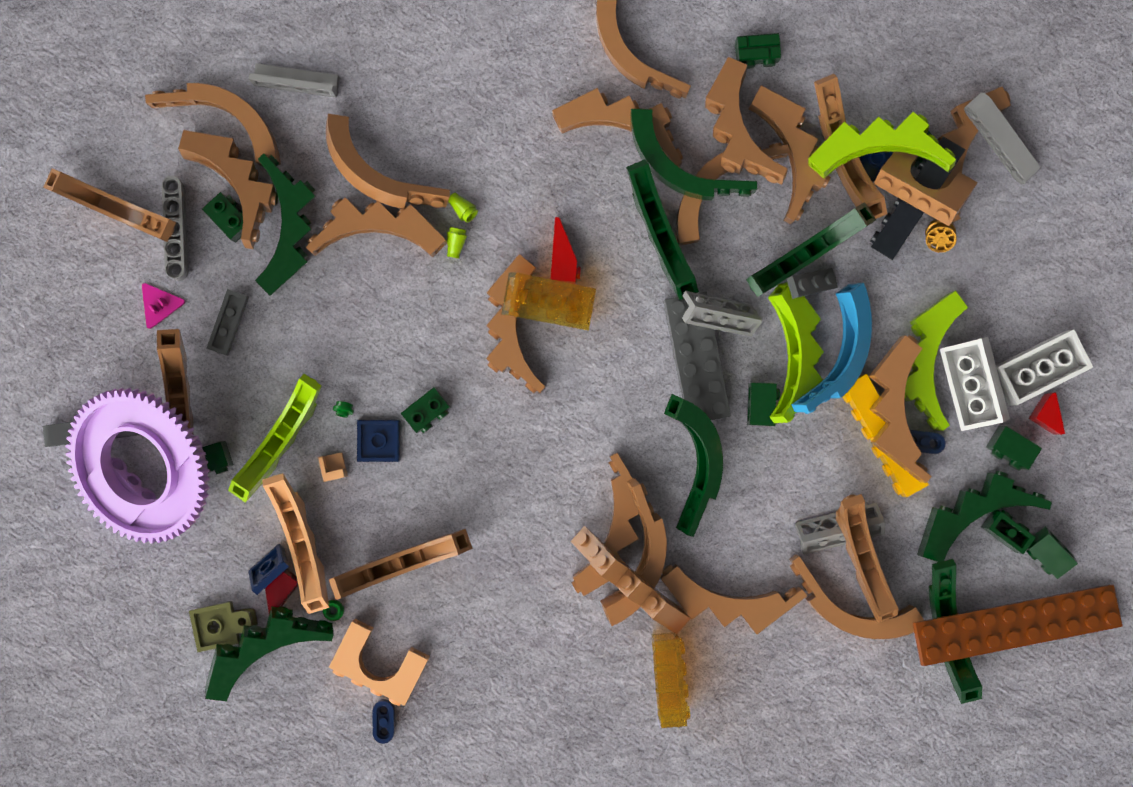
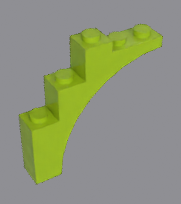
M912 112L895 130L888 120H882L878 117L861 135H859L860 132L854 125H848L846 122H843L808 158V165L824 179L846 162L871 153L904 152L934 162L947 172L955 166L956 159L954 153L948 148H942L933 135H927L929 130L928 120L923 115H917L915 112Z
M788 282L779 284L768 297L783 326L788 354L787 377L784 390L778 405L770 416L774 423H788L793 420L796 412H794L792 404L823 381L813 366L819 362V358L824 351L811 335L821 318L805 296L792 299Z
M956 291L948 293L910 321L912 325L911 330L917 337L920 336L921 339L918 341V345L923 349L911 367L913 371L908 375L904 400L905 402L915 400V407L921 413L924 412L928 418L926 421L929 426L937 431H943L950 426L941 411L935 392L934 364L938 347L945 332L954 320L968 308Z
M306 374L299 378L287 405L254 454L231 480L228 491L245 503L263 484L262 480L268 478L273 473L280 457L295 442L298 431L313 416L317 406L315 402L322 387L315 379L310 378Z

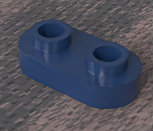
M910 430L911 436L914 437L915 444L920 452L939 454L944 450L946 442L942 435ZM931 440H934L936 443L934 447L930 446Z
M387 699L379 700L372 710L373 737L378 743L385 744L390 742L395 734V708L393 703ZM381 707H386L388 712H381ZM381 728H386L388 733L383 734Z

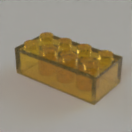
M510 272L508 274L501 315L589 331L596 289Z
M674 632L651 634L657 711L661 728L687 726V719H690V708L687 701H685V698L689 697L688 685L683 680V676H687L686 663L681 658V655L685 654L684 641Z

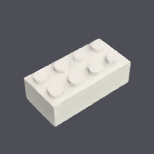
M1073 329L1064 331L997 364L996 368L1003 395L1008 405L1012 406L1019 405L1093 368V365Z
M984 337L941 348L940 352L961 431L1009 420L1010 417L989 338Z

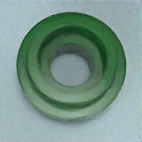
M337 401L336 405L333 406V411L339 417L348 418L349 415L354 413L353 405L348 402Z
M329 600V608L323 609V615L329 621H337L344 614V606L338 600ZM332 606L337 608L336 614L331 613L330 608Z

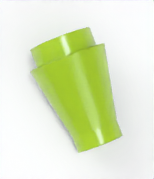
M456 192L450 195L448 202L460 220L466 223L472 221L478 213L476 205L464 199Z
M450 227L449 232H447L448 257L459 259L467 238L466 230Z

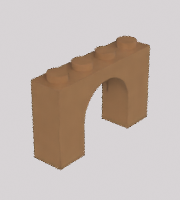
M893 152L881 168L874 184L950 226L978 182L958 172L951 184L944 189L924 187L913 178L910 171L918 156L904 152Z

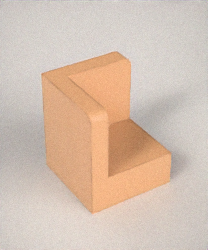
M343 453L318 457L323 482L348 477Z

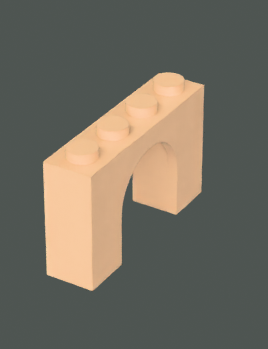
M355 618L351 622L329 668L333 669L332 672L340 677L346 676L352 679L351 682L360 687L364 685L370 688L373 694L377 696L384 695L390 698L389 701L397 706L401 704L405 706L430 656L411 647L400 669L395 674L388 677H378L371 674L364 666L362 653L374 628Z

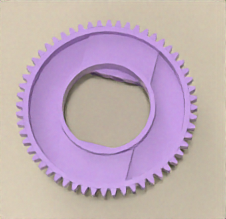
M123 388L113 389L101 393L88 400V403L83 404V408L78 410L79 414L74 416L75 421L71 422L73 428L68 430L71 435L67 437L70 443L66 445V448L71 451L67 452L66 456L71 458V460L67 461V464L72 466L68 472L75 475L71 480L77 481L74 488L81 490L78 496L85 497L82 503H89L87 510H94L93 516L94 518L100 516V523L106 521L107 529L113 526V533L120 531L121 537L127 535L128 540L134 538L135 542L140 540L143 543L149 541L150 544L156 541L160 543L163 540L166 542L191 528V525L196 523L195 520L200 518V513L204 511L202 507L207 503L204 499L209 496L206 491L210 489V486H208V481H210L208 472L210 471L207 469L208 461H206V453L202 449L203 445L198 436L192 435L194 428L188 429V420L183 422L181 420L183 415H176V408L170 409L169 402L163 404L161 397L155 398L153 393L147 395V391L139 392V389L133 391L131 388L125 390ZM131 431L143 435L158 448L163 456L167 468V485L159 499H156L155 494L151 490L141 486L142 483L138 476L127 472V466L121 459L111 458L112 443L119 432Z

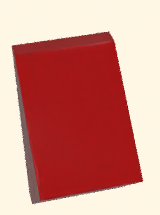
M1056 392L1045 393L1028 419L1053 435L1065 434Z

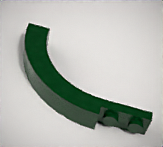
M631 109L630 126L636 149L641 159H646L649 163L652 174L669 188L692 198L710 201L714 198V192H717L719 196L739 193L738 196L749 197L757 191V181L713 180L700 178L685 172L676 166L660 147L653 127V109Z
M671 394L664 414L678 420L688 430L694 442L697 457L695 479L676 528L684 534L694 537L709 498L714 500L717 498L723 474V451L717 429L707 414L693 403Z
M953 559L932 564V585H929L932 619L958 614L956 605V563ZM970 657L944 662L961 704L982 699L983 686L975 672Z

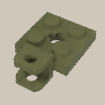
M232 601L189 611L197 653L215 649L216 644H239V633H242L244 625H258L255 609L244 608L234 611ZM213 621H216L220 626L218 632L210 628Z

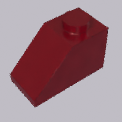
M288 569L284 570L265 588L268 613H270L271 606H283L298 586L297 576Z

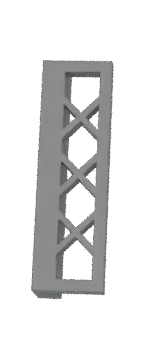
M257 63L255 64L254 74L249 73V80L254 86L337 98L340 77L335 74Z
M685 291L683 294L684 299L689 305L682 317L686 324L752 337L762 322V319L752 305Z
M877 503L865 505V513L874 511L876 515L875 518H866L871 538L885 535V520ZM836 513L795 523L803 555L846 544V539L836 521ZM826 522L836 524L834 528L830 529L823 527V524ZM811 527L815 531L804 535L802 528Z

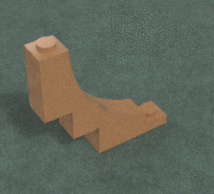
M1003 86L986 93L1001 112L1011 106L1010 96ZM972 100L962 103L950 111L957 129L938 138L941 141L944 136L966 149L940 189L948 187L958 172L962 173L967 150L978 132V129L964 111V108ZM959 211V213L957 214V216L955 217V219L952 221V223H954V222L958 221L959 219H961L960 216H959V215H960V211Z
M904 335L899 337L869 375L871 379L885 389L870 410L886 422L870 443L919 482L927 483L932 476L927 473L928 469L919 462L915 464L922 453L911 436L904 404L905 387L910 369L923 348L918 345L919 342L914 337Z
M616 452L609 456L612 461L608 463L613 472H619L620 475L610 480L614 501L613 516L604 544L620 558L617 552L638 540L628 520L639 513L627 481L633 478ZM588 563L582 570L573 575L574 581L571 583L577 593L581 592L585 596L609 581L603 578Z
M670 564L665 567L660 577L691 619H694L709 607L724 627L742 615L756 634H759L807 597L800 587L789 589L784 594L786 596L784 598L776 591L748 597L719 594L691 580L676 564L674 566Z

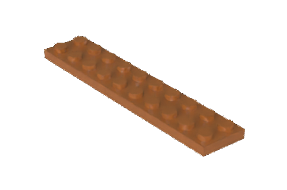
M1110 584L912 622L921 666L1123 627L1114 585Z

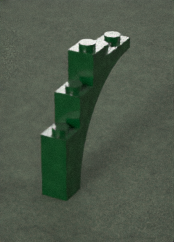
M263 153L258 160L268 172L276 188L282 219L280 238L275 253L266 269L255 280L271 296L308 262L306 259L308 255L301 247L296 249L294 245L312 230L309 226L312 222L304 214L300 216L298 212L316 196L313 193L315 191L314 187L308 181L303 183L300 180L294 185L292 182L295 179L287 171L282 172L277 167L280 163L271 154L267 156Z
M644 159L627 166L626 169L633 190L632 195L636 209L645 223L648 237L658 254L661 268L679 300L684 299L683 294L685 291L698 293L696 278L669 224L652 177L649 163Z
M864 202L796 248L748 277L746 281L751 290L759 297L876 221V218Z
M995 471V474L987 473L981 494L980 491L968 488L967 491L960 490L954 509L940 505L939 509L932 507L917 555L936 562L944 561L949 548L959 534L983 515L1000 508L1012 506H1033L1050 510L1052 501L1046 500V495L1033 492L1032 495L1025 493V488L1013 485L1014 480L1009 479V474L1001 471Z
M271 606L266 628H261L257 625H244L238 647L231 644H216L205 686V699L227 702L232 687L240 675L255 661L278 648L298 642H332L334 636L333 624L325 620H310L305 617L296 618L293 617V609Z

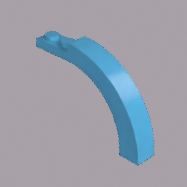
M864 283L848 284L836 293L843 319V339L838 359L831 372L821 383L792 404L794 412L809 414L814 412L818 405L830 400V398H842L859 378L868 357L872 337L871 307Z

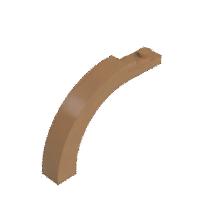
M597 0L596 23L599 38L605 53L617 70L628 80L643 89L650 82L651 86L658 90L663 88L669 91L673 97L679 99L683 97L686 99L691 85L645 65L627 48L617 26L616 5L618 0Z
M835 74L814 82L821 114L818 117L825 141L843 122H846L838 78ZM859 157L836 168L845 190L856 207L865 202L876 219L887 214L885 197L869 178Z
M187 83V92L183 89L173 90V93L153 91L152 94L145 95L146 104L151 108L205 105L230 113L242 123L248 132L254 148L255 162L262 166L258 158L264 153L267 156L271 154L281 165L277 143L266 122L247 102L232 92L209 84Z
M334 114L327 115L326 142L329 153L340 173L356 189L368 197L392 207L404 209L405 203L410 202L414 205L423 204L435 208H446L450 197L449 189L399 182L377 172L362 159L355 149L349 133V117Z
M781 143L769 145V148L761 150L772 160L787 157L790 153L788 144L782 145ZM723 153L706 163L695 176L717 180L727 173L720 166ZM683 195L676 221V239L679 246L697 243L700 240L698 215L702 202L701 199Z
M53 168L43 186L47 190L166 242L174 233L175 221L124 201Z
M634 478L627 481L644 530L643 553L635 572L655 588L661 577L666 559V532L662 518L657 513H654L651 503L646 501L645 496L648 494L644 484H640ZM620 590L600 600L611 626L622 622L640 608L638 604L628 599Z
M794 555L789 559L792 563L790 568L796 576L800 575L804 582L801 584L808 594L812 593L805 599L820 616L842 631L869 639H892L913 633L912 622L924 620L916 607L908 605L898 611L897 616L877 623L875 617H862L845 612L828 599L800 556Z

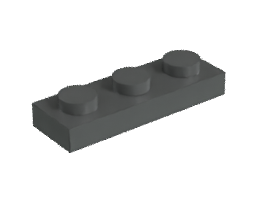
M832 268L786 278L792 299L838 288L836 276Z
M227 289L206 349L223 355H229L249 296Z

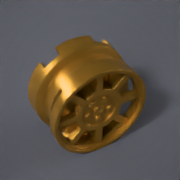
M935 219L930 222V225L925 230L926 244L934 252L942 253L949 251L956 244V228L953 223L947 226Z

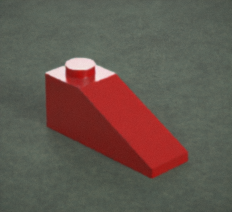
M555 217L550 282L575 284L576 279H580L581 267L577 266V259L560 218Z

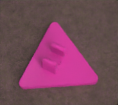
M146 283L142 284L146 327L148 329H152L185 304V300Z

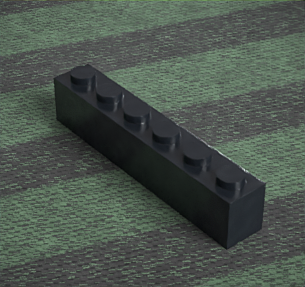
M943 136L941 141L938 140V144L942 148H948L954 153L956 165L966 149ZM924 158L917 168L920 170V173L916 178H913L924 187L940 189L953 168L947 172L934 162ZM897 198L894 206L897 208L893 214L888 212L882 221V224L885 226L881 232L876 231L870 240L873 243L871 248L890 260L894 259L924 214L923 211L900 198Z

